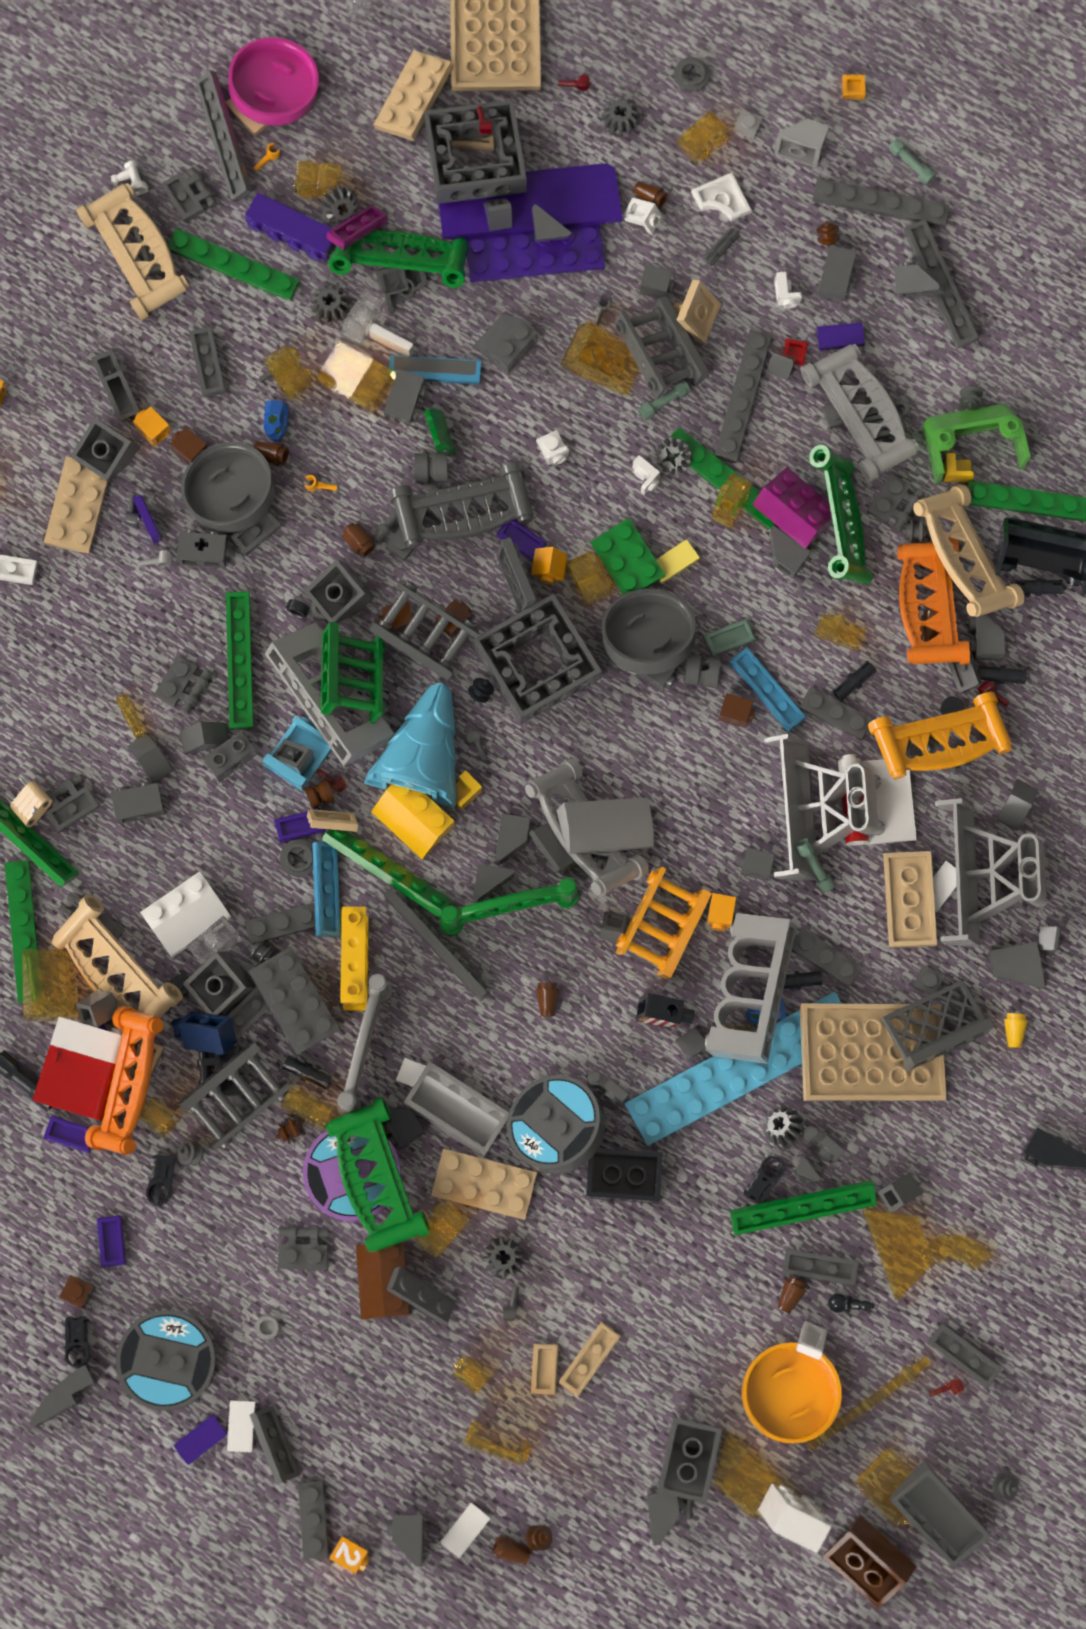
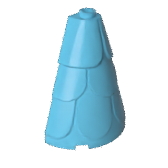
M435 683V685L428 687L406 715L405 722L389 740L385 750L367 772L364 784L387 790L388 784L422 792L432 795V800L436 804L455 809L457 787L454 736L456 732L452 692L448 689L447 685Z

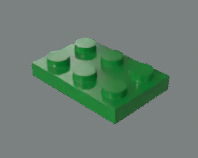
M629 518L590 542L622 595L640 589H647L666 577Z

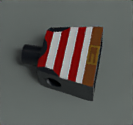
M647 993L639 998L635 1022L675 1028L681 1022L692 1024L695 1011L683 1008V1000Z

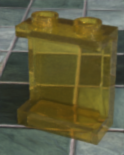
M472 1420L463 1444L520 1465L521 1461H527L531 1450L527 1446V1440H523L519 1453L512 1452L478 1439L477 1436L482 1423Z
M886 1447L859 1475L853 1484L894 1526L898 1527L900 1524L905 1526L909 1522L890 1501V1497L912 1471L896 1456V1453L890 1447Z

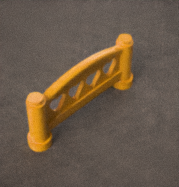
M986 692L973 699L974 708L894 727L889 716L871 721L868 724L871 735H875L890 776L894 780H898L907 775V770L931 771L956 767L971 762L993 749L998 751L999 754L1010 752L1012 750V742L996 705L998 699L995 692ZM971 726H974L985 735L986 741L970 742ZM950 731H953L963 739L965 746L949 747ZM929 736H932L942 744L944 751L937 750L933 754L929 753L927 750ZM908 740L922 750L923 756L916 755L913 759L906 756Z

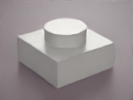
M742 109L733 132L754 139L763 117Z

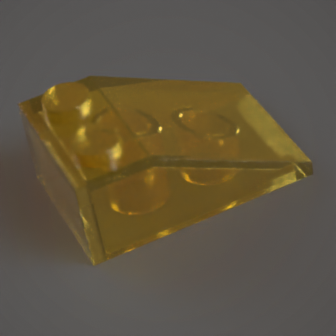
M592 321L578 325L560 364L575 375L624 396L628 395L639 371V367L626 344Z
M338 341L315 381L374 415L393 384L396 374L374 359Z
M23 949V1021L57 1022L59 1017L72 1021L78 1018V1009L75 1004L78 1002V990L73 961L68 950Z

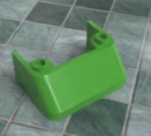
M997 404L931 416L926 419L923 425V434L935 485L940 484L945 473L940 452L950 450L955 444L956 436L999 429L1005 438L1013 439L1020 469H1025L1031 456L1023 423L1009 406Z

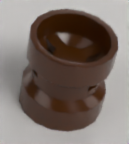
M326 779L320 781L316 786L310 785L304 788L312 809L320 807L324 802L331 803L335 801Z

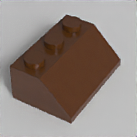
M400 1242L377 1252H369L365 1244L356 1246L361 1320L410 1316L409 1303L387 1291L394 1269L401 1267L407 1271L405 1242Z
M862 1515L848 1526L823 1555V1558L878 1609L908 1582L917 1568L909 1558Z

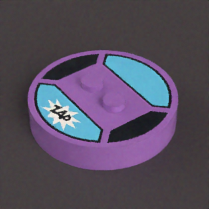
M325 1131L313 1142L305 1157L303 1166L305 1188L313 1203L326 1215L344 1222H359L360 1220L350 1204L341 1179L337 1156V1139L335 1136L330 1138L327 1131ZM356 1136L350 1137L349 1145L353 1147L352 1154L358 1156L370 1139ZM388 1139L399 1174L401 1176V1166L398 1154L394 1146ZM359 1159L356 1166L361 1170L360 1177L362 1179L367 1178L378 1162ZM367 1182L364 1185V1190L368 1192V1200L370 1202L375 1201L386 1185ZM375 1205L372 1208V1213L378 1215L387 1207Z

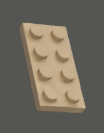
M413 51L374 122V127L380 131L414 141L425 121L424 111L431 110L454 67L452 62Z
M66 456L44 544L90 554L108 481L71 457Z
M931 851L883 853L889 948L937 946Z
M443 1149L431 1197L525 1220L537 1172Z

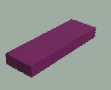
M371 204L328 231L326 239L342 250H345L387 223L388 215Z

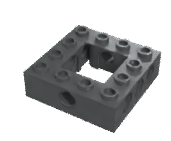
M513 100L424 111L425 130L437 204L526 193V173ZM478 106H482L485 120L492 121L491 135L479 133ZM495 136L499 164L487 163L485 166H465V168L455 169L451 141Z
M554 593L473 639L475 651L520 724L525 723L601 679L602 671ZM545 632L567 668L563 670L560 668L555 675L544 681L539 680L537 685L527 690L524 677L518 674L508 653Z

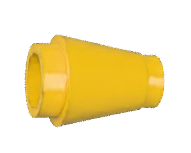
M1007 1013V1019H1004L1007 1047L1022 1048L1028 1024L1026 1014Z

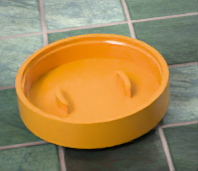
M782 1343L761 1352L750 1363L742 1381V1404L748 1419L760 1433L781 1443H802L820 1436L831 1426L841 1405V1383L832 1363L823 1354L820 1360L796 1351L798 1343Z

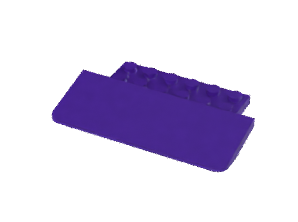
M609 164L525 171L526 193L438 204L442 239L465 238L468 243L467 260L470 283L605 269L600 224L622 222L623 219L616 172L613 166ZM506 198L511 203L512 228L490 231L483 201ZM536 204L571 232L570 236L567 239L535 243L532 218L533 206Z

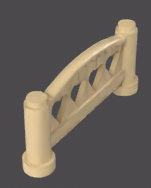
M129 183L118 186L89 205H81L75 210L87 229L96 225L137 295L136 298L130 301V304L140 320L143 321L149 317L150 312L187 291L186 289L190 286L183 275L177 276L171 252L162 233L150 216L132 200V196L135 193ZM127 209L128 216L133 218V222L129 225H114L120 211ZM134 227L139 228V234L144 236V240L141 243H125L131 229ZM144 246H149L150 253L155 255L154 260L150 262L136 261ZM155 264H160L161 271L166 274L165 278L162 280H146L152 267Z
M957 485L947 492L918 500L913 506L914 512L917 516L925 517L933 545L943 566L957 587L970 601L967 604L968 614L972 617H979L1003 608L1013 609L1021 606L1024 603L1022 588L1017 584L1005 586L1001 577L995 575L994 564L964 510V507L969 506L971 502L969 489L965 485ZM938 517L953 521L954 524L949 532L943 530ZM948 537L964 541L965 544L960 552H956L953 549V544L949 541ZM959 557L975 562L971 572L964 570V564L960 562ZM970 577L985 581L986 584L981 593L975 590Z
M86 894L80 900L76 911L54 934L52 939L53 945L60 950L64 948L68 950L79 972L94 991L112 992L117 1002V1008L121 1006L133 1008L132 1003L126 1000L125 995L129 992L141 991L139 1008L136 1012L157 1016L161 1019L171 1007H176L183 999L181 991L172 983L166 982L159 987L98 919V916L104 911L101 901L93 895ZM94 939L91 957H88L85 954V950L79 947L78 943L80 940ZM109 955L107 974H103L100 967L94 964V959ZM125 973L123 991L119 992L116 985L110 982V976Z

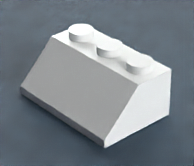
M200 871L140 912L171 957H174L187 948L186 946L200 939L231 917Z

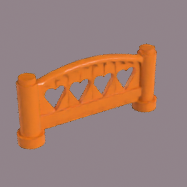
M948 538L953 544V549L959 552L958 539ZM933 542L910 543L897 546V559L903 561L899 583L900 613L906 635L912 646L911 649H907V663L959 662V665L970 664L969 642L958 641L952 578L943 566ZM919 564L934 572L922 580H918L915 578L917 571L914 569V566ZM923 585L935 591V593L925 600H919L916 597L919 593L916 590V586ZM924 605L938 613L926 621H921L919 619L921 612L918 610V607ZM927 626L940 634L930 641L924 642L920 638L923 635L920 628Z
M121 1006L115 1010L112 1019L114 1026L119 1030H123L102 1125L91 1126L85 1134V1142L92 1149H106L123 1155H129L136 1149V1143L132 1139V1134L140 1117L149 1086L155 1034L163 1030L164 1023L157 1016L136 1012L131 1007ZM143 1038V1044L140 1048L141 1052L138 1056L134 1049L135 1043ZM137 1063V1069L135 1070V1078L133 1080L129 1073V1069L132 1065ZM132 1086V1091L129 1096L130 1100L127 1104L123 1096L124 1091ZM126 1110V1117L124 1118V1126L122 1128L118 1117Z

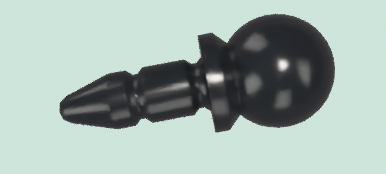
M840 1293L831 1295L828 1300L829 1308L835 1313H841L844 1310L850 1313L851 1308L855 1310L875 1308V1304L871 1302L852 1300L851 1295L845 1297Z

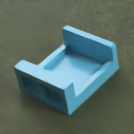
M294 716L292 725L272 753H267L262 762L266 768L303 791L332 749L320 732L312 727L314 724L305 717L300 719ZM284 739L310 748L313 751L315 760L303 776L273 757V754Z

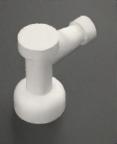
M137 161L127 162L124 165L125 171L111 176L114 184L131 178L132 184L130 186L135 193L134 196L145 194L149 190L147 183L140 179Z

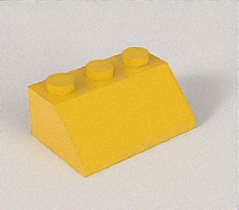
M391 785L384 792L371 811L375 817L422 860L455 827L454 820L425 793L396 785Z

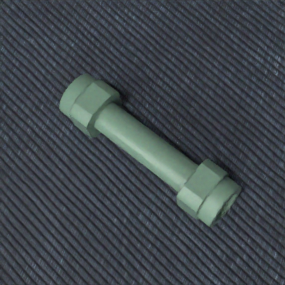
M896 138L889 145L888 149L895 157L899 155L919 174L918 179L922 183L929 184L936 174L929 166L925 168L905 149L906 144Z
M684 380L674 385L673 390L650 404L646 402L638 408V413L643 420L650 419L655 415V411L677 397L682 399L690 393L691 390Z
M807 838L800 840L796 844V848L800 856L806 858L816 875L818 887L822 892L832 890L835 886L833 879L821 867L813 853L814 847Z

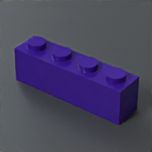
M260 193L256 194L245 214L246 224H248L251 230L255 232H260L261 230L276 242L281 240L288 243L292 250L297 252L302 250L308 253V256L315 261H320L321 259L327 262L336 246L326 239L327 232L332 230V228Z

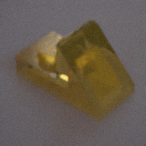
M821 615L814 637L858 651L866 628L844 621L846 617L844 615Z

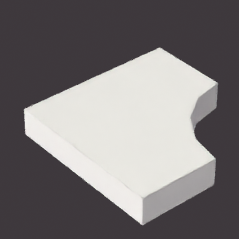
M729 173L691 191L701 211L709 209L720 211L730 221L750 214L752 211L733 173Z

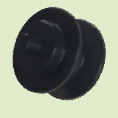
M475 678L473 685L468 688V693L475 702L486 703L490 698L489 696L494 693V687L488 679Z

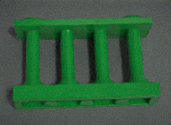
M329 622L322 632L321 714L330 715L335 707L341 705L370 711L371 724H374L380 716H383L385 711V702H382L383 655L386 644L382 638L376 635L372 642L345 637L339 633V623ZM339 645L370 651V661L341 656V653H338ZM343 665L370 671V682L341 676V673H338V666ZM342 685L370 691V702L341 696L338 693V686Z

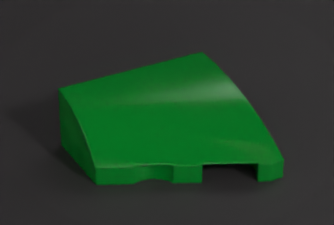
M439 409L424 410L436 451L446 450L448 456L457 454L444 413Z

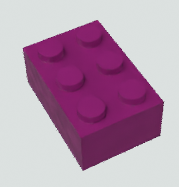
M788 467L763 487L752 504L804 549L822 535L833 522L830 502Z

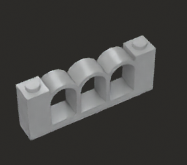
M315 622L273 641L265 655L344 767L387 745L394 733L382 716L374 724H371L370 711L339 705L333 709L330 715L321 714V697L315 690L321 687V674L308 680L297 665V663L309 658L322 661L323 631ZM338 669V673H341V676L354 678L349 672ZM338 686L343 690L345 697L370 702L369 699L356 695L358 692L357 688ZM346 710L358 713L362 717L364 724L346 733L334 717V715Z
M736 913L735 920L732 921L730 926V933L734 940L728 948V957L733 967L724 973L721 980V989L727 998L717 1005L714 1012V1021L717 1027L711 1026L710 1033L705 1038L706 1050L712 1056L768 1064L797 928L790 919ZM753 945L775 947L771 968L742 965L739 963L740 955L745 948ZM743 977L768 979L764 1000L733 996L734 984ZM735 1009L761 1011L757 1032L726 1028V1018Z

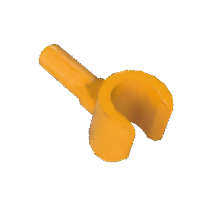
M270 143L267 146L266 155L253 167L256 172L270 160L279 158L280 149L277 152H271L274 149V143Z
M313 475L305 477L307 481H314L311 486L304 485L308 491L312 492L317 489L337 491V485L318 482Z

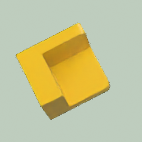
M946 453L943 460L944 482L972 481L974 471H971V460H956V453Z
M466 770L459 776V781L456 783V805L462 811L482 792V786Z

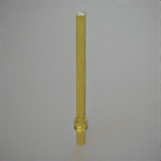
M924 1357L913 1366H907L901 1370L899 1376L831 1424L820 1436L809 1440L806 1443L808 1447L813 1451L906 1382L908 1384L917 1378V1374L931 1365L930 1361Z

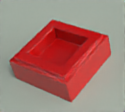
M786 338L783 354L796 358L794 364L803 366L808 342Z

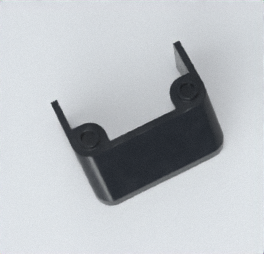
M1004 518L995 557V575L1000 576L1001 570L1010 572L1012 569H1016L1018 565L1063 574L1067 584L1072 586L1081 585L1082 594H1086V534L1016 518Z

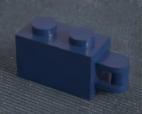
M190 1012L185 1018H177L171 1022L174 1037L176 1040H182L184 1049L221 1055L228 1052L237 1042L231 1017Z

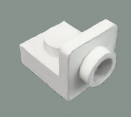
M632 198L622 217L626 222L644 226L648 233L653 234L661 222L662 214L655 203Z
M777 272L775 277L777 306H783L784 308L796 307L801 302L802 293H791V280H787L786 272Z
M557 430L536 439L548 465L552 463L554 465L561 464L569 456V448L567 445H564Z
M638 455L633 461V472L639 479H646V482L641 487V493L645 495L648 491L653 492L660 484V472Z

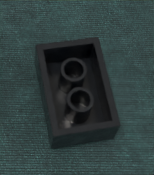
M598 1148L596 1153L588 1160L586 1199L659 1204L663 1152Z

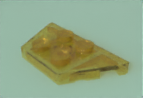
M864 1210L862 1211L894 1299L895 1301L899 1300L934 1263L917 1216Z
M728 1431L714 1485L744 1513L753 1518L761 1515L758 1509L772 1483L779 1487L781 1484H784L791 1489L793 1488L736 1436ZM794 1490V1493H793V1494H795V1495L798 1496V1497H801V1495H799V1494Z

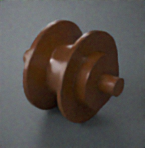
M825 221L824 224L816 229L817 233L821 234L817 241L827 245V247L835 244L840 240V236L835 234L838 232L839 226Z
M288 1118V1124L284 1126L278 1123L280 1128L277 1129L279 1132L276 1135L277 1140L282 1138L284 1142L288 1141L290 1145L291 1138L296 1137L300 1139L299 1134L301 1133L300 1128L303 1127L302 1123L296 1124L295 1120L291 1122L290 1118Z
M532 1525L526 1532L528 1547L533 1551L547 1550L552 1544L550 1528L546 1525Z

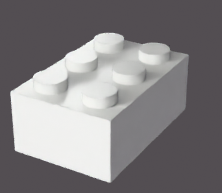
M772 1483L758 1509L773 1532L818 1553L832 1527L826 1520L827 1516L820 1512L821 1508L815 1505L816 1502L810 1497L802 1495L800 1498L793 1494L794 1490L784 1484H781L779 1487Z

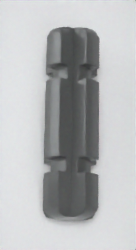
M733 227L728 228L725 235H722L712 246L711 251L704 255L703 260L708 265L713 266L718 261V257L720 258L731 246V243L738 238V231Z

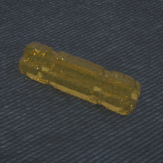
M126 694L117 697L115 701L119 709H121L134 737L140 738L146 734V730L140 724L141 721L133 706L130 705L129 698Z

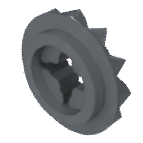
M694 57L681 60L674 70V78L679 88H684L688 92L690 90L698 92L700 88L705 87L710 76L706 63ZM692 68H694L695 75L698 77H694L692 81H689V76L686 74H689Z
M668 438L658 445L655 455L657 456V465L663 466L662 472L668 470L671 475L680 474L688 468L691 462V452L684 441L678 438ZM669 451H671L672 454L680 453V455H678L675 458V462L673 460L666 459L670 455Z
M293 840L283 847L280 853V864L288 875L298 878L308 876L313 871V847L311 843L305 840ZM304 851L303 859L307 864L299 862L294 866L295 859L291 853L293 855H300Z

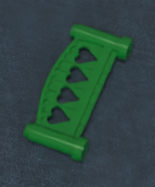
M373 231L345 250L336 245L335 251L330 256L328 266L333 273L338 275L347 274L351 269L352 263L442 274V281L446 286L458 288L463 285L465 280L464 266L469 246L464 238H456L451 243L414 233ZM366 242L377 245L367 251L363 249L360 243ZM382 246H398L399 248L392 253H387ZM405 248L421 249V251L414 256H410ZM427 251H442L444 253L435 259Z
M817 445L811 450L809 460L812 466L824 470L838 555L834 556L828 564V572L836 579H848L861 585H867L872 581L873 574L870 569L866 568L861 514L850 476L854 471L853 462L833 453L832 449L827 446ZM839 479L842 481V489L839 486ZM843 501L846 503V511L843 508ZM847 522L849 523V526H850V533L847 531V527H846V523H847ZM851 544H852L853 549H854V552H853V553H854V556H853V554H852L851 551H850V545H851Z
M564 878L560 881L559 885L509 894L460 908L448 905L441 912L439 920L440 930L447 936H455L461 932L465 923L555 902L563 909L573 908L579 898L577 884L571 878Z
M383 1096L374 1099L373 1104L329 1120V1123L325 1124L330 1138L335 1136L337 1139V1156L341 1179L352 1208L369 1233L368 1237L364 1238L369 1252L380 1251L418 1235L422 1238L431 1234V1229L424 1212L420 1211L413 1214L382 1124L391 1119L389 1107ZM352 1136L370 1139L358 1156L352 1154L353 1147L349 1145V1139ZM359 1159L378 1162L367 1178L362 1179L360 1177L361 1170L356 1166ZM367 1182L386 1185L375 1201L370 1202L368 1200V1192L364 1190V1185ZM382 1205L394 1208L383 1224H376V1215L372 1213L373 1206Z

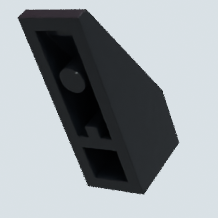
M1038 1127L1033 1130L1020 1154L1025 1157V1163L1035 1168L1039 1165L1040 1167L1086 1170L1085 1154Z

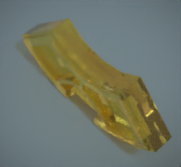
M942 1235L925 1242L938 1263L946 1260H958L965 1263L973 1271L993 1258V1255L982 1244L962 1235Z

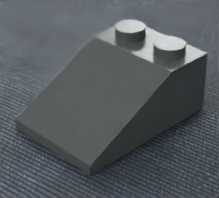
M672 1417L657 1492L706 1504L722 1429Z

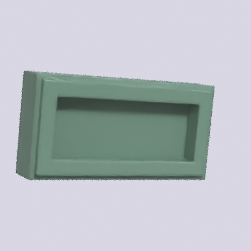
M747 619L703 636L712 657L756 640Z

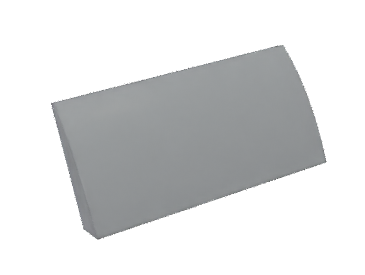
M647 797L564 802L556 811L568 854L647 849L654 846L653 822Z
M432 1062L428 1063L402 1104L482 1157L491 1147L509 1115L508 1111Z

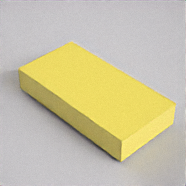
M687 539L656 559L666 577L659 581L661 585L700 559Z

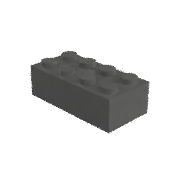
M291 946L248 971V975L296 1056L340 1030Z

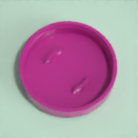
M260 38L243 46L233 57L228 76L229 94L236 108L252 121L270 126L290 124L306 115L316 101L319 82L317 66L311 55L300 45L283 38Z

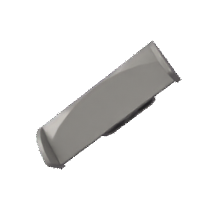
M790 734L763 739L764 744L780 747L790 870L774 872V878L793 881L817 880L806 858L801 857L796 848V844L802 839L807 838L814 847L813 853L817 858L818 855L854 831L865 835L874 834L878 836L884 833L885 828L881 826H885V824L878 820L876 789L881 785V782L877 780H881V778L874 774L871 769L860 764H852L847 768L845 774L810 764L808 742ZM810 770L818 772L820 802L813 803ZM832 776L840 778L834 786L832 782ZM846 793L848 816L834 807ZM864 794V800L860 804L859 799ZM815 812H821L823 837L816 841ZM835 816L844 822L837 828Z
M962 798L935 801L936 807L953 811L959 928V935L941 937V942L954 946L980 947V922L1023 899L1031 905L1041 907L1049 902V899L1046 898L1049 897L1046 893L1045 856L1047 853L1044 852L1046 848L1043 842L1033 834L1027 833L1022 835L1018 843L976 829L974 807ZM975 836L987 839L989 842L990 869L977 870ZM999 844L1010 847L999 859ZM1017 857L1019 888L1000 875ZM1036 864L1037 869L1035 873L1028 875L1027 870L1029 866ZM990 878L991 905L979 911L977 879ZM1000 881L1015 892L1001 899Z

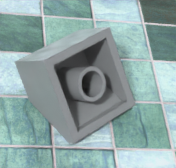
M806 119L779 131L774 155L817 168L825 145L829 125L820 120Z

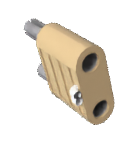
M21 773L18 779L25 787L17 797L11 791H6L4 797L10 802V808L26 827H32L51 806L52 799L36 781H31L25 773Z

